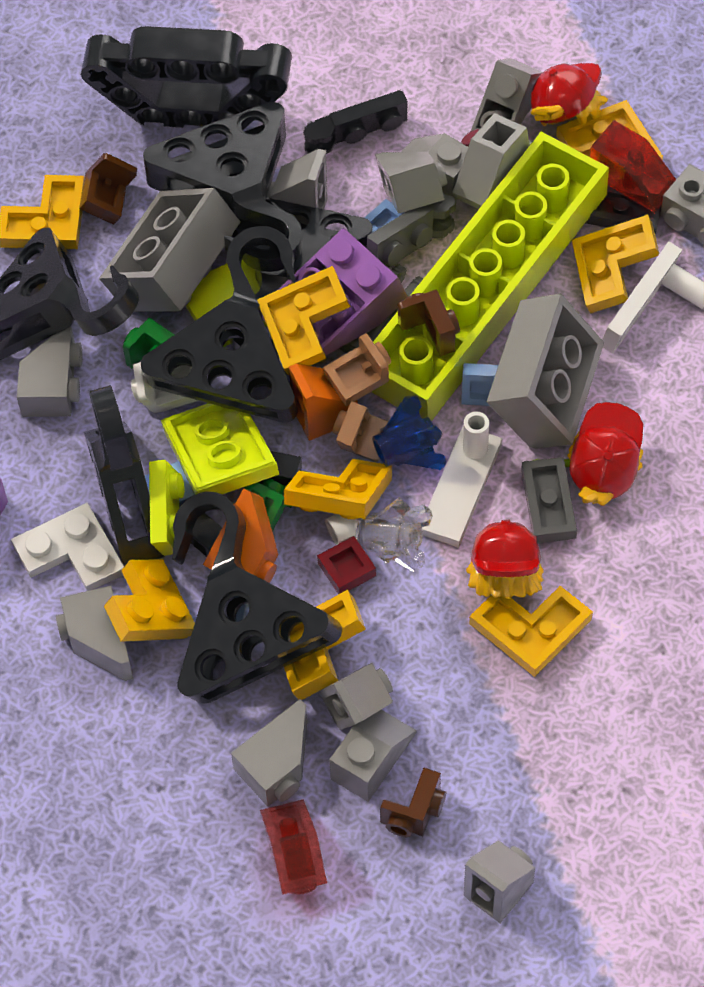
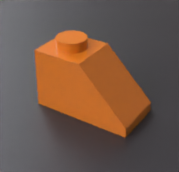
M297 363L289 366L290 387L298 407L296 417L308 440L310 441L333 432L339 412L341 410L347 411L349 405H344L324 375L323 368Z
M243 488L235 503L241 509L246 522L241 563L247 572L270 583L277 569V565L274 563L279 554L264 499L258 494ZM226 522L203 563L209 569H212L225 533Z

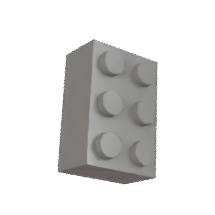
M215 188L160 191L99 279L110 293L115 296L117 286L113 282L110 266L113 265L120 274L128 278L139 294V301L134 312L181 311L190 302L192 293L201 280L209 274L213 262L221 250L225 248L224 236L231 237L240 221Z
M561 293L520 300L486 402L529 447L538 449L572 445L604 341Z

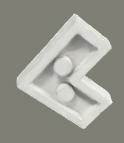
M88 503L11 539L12 545L30 578L67 560H70L87 591L94 590L123 576L121 570L124 568V565Z

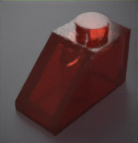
M613 120L591 146L590 157L609 167L608 185L655 213L662 205L663 195L675 182L676 178L649 141Z
M304 799L260 810L282 894H306L315 890L319 885L327 884L317 833Z

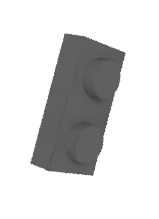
M564 457L522 462L521 472L531 530L537 538V543L576 539L577 528Z

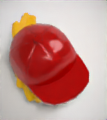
M593 63L558 64L544 71L537 78L532 89L531 115H534L535 120L539 121L543 127L547 126V123L553 125L575 116L580 124L586 123L588 115L592 118L598 117L600 106L608 102V98L602 96L596 90L602 75L599 65Z
M611 402L596 403L587 410L580 430L574 438L573 445L569 448L567 457L570 459V474L580 490L578 496L582 498L584 504L598 503L604 506L610 500L621 496L631 488L637 471L643 468L640 459L643 455L641 444L644 424L639 414L627 406Z
M501 520V522L487 525L475 537L471 553V563L466 568V572L470 574L469 588H475L476 594L479 596L488 597L492 594L494 598H498L503 595L507 599H511L513 596L523 598L526 594L532 596L534 593L541 591L543 588L540 582L544 581L542 577L544 570L540 564L541 556L536 536L524 525L511 522L510 520Z

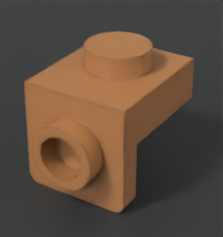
M365 333L359 337V347L324 366L323 371L344 405L348 406L351 401L354 402L389 382L388 365L391 364V359L384 346L380 342L374 344L368 334Z
M351 401L347 411L341 410L333 427V433L338 435L336 442L341 449L378 462L381 459L393 425L387 420L371 415L367 407Z

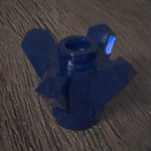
M415 395L405 396L387 425L380 429L379 434L372 436L375 451L385 467L392 464L396 466L408 464L442 470L447 460L443 454L434 452L433 446L437 445L441 440L442 432L436 425H433L429 417L421 418L419 410L422 406L419 398Z

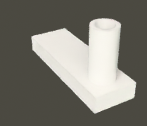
M668 241L608 325L602 338L605 350L611 353L615 352L661 285L703 310L704 282L676 265L682 252L681 248Z
M471 412L465 417L464 425L419 527V535L459 548L502 446L501 437L489 434V419L484 413Z

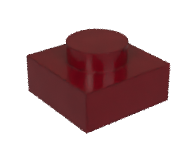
M355 536L317 555L318 565L338 594L346 590L350 591L376 577V567Z

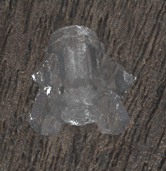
M399 497L380 512L372 513L366 519H360L356 529V539L364 550L375 553L386 564L395 561L414 572L425 564L424 552L419 550V547L423 540L422 527L430 525L433 517L432 511L424 504L410 508Z

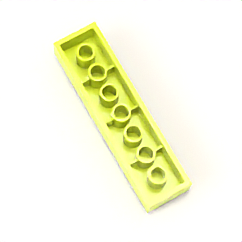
M541 131L412 292V294L427 293L437 289L446 310L452 309L460 327V333L455 334V352L439 356L425 324L404 331L401 330L398 324L397 311L373 341L374 344L380 342L390 356L391 364L388 365L389 382L373 390L372 393L429 425L462 383L463 364H476L517 312L520 300L528 298L590 218L593 211L597 209L607 196L609 167Z

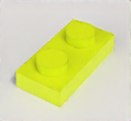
M166 460L150 461V543L164 556L173 555L175 538L173 523L179 510V499L184 497V481L181 473H178Z

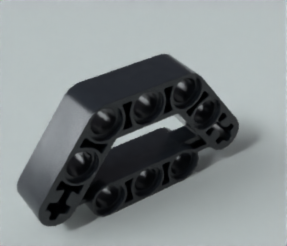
M144 26L133 30L130 43H120L117 39L104 34L91 36L86 44L81 77L88 85L140 125H144L145 122L164 123L163 127L184 128V125L203 127L265 103L277 101L288 88L292 53L285 46L275 43L264 44L257 50H244L243 39L238 34L226 30ZM254 120L244 123L242 126V130H244Z

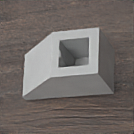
M511 58L497 60L471 131L480 129L494 113L521 125L532 108L531 93L533 86L543 72Z
M494 113L470 141L452 192L453 198L479 209L529 147L527 127Z
M72 327L52 335L19 362L17 401L22 417L71 416L72 402H79L80 381L78 377L74 378V367H82L81 343H75Z

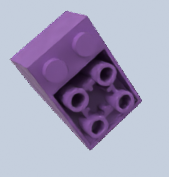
M344 227L295 273L297 282L333 266L351 306L313 323L325 356L379 326L398 308L397 304L408 297L398 276ZM288 279L279 289L291 285L290 280Z

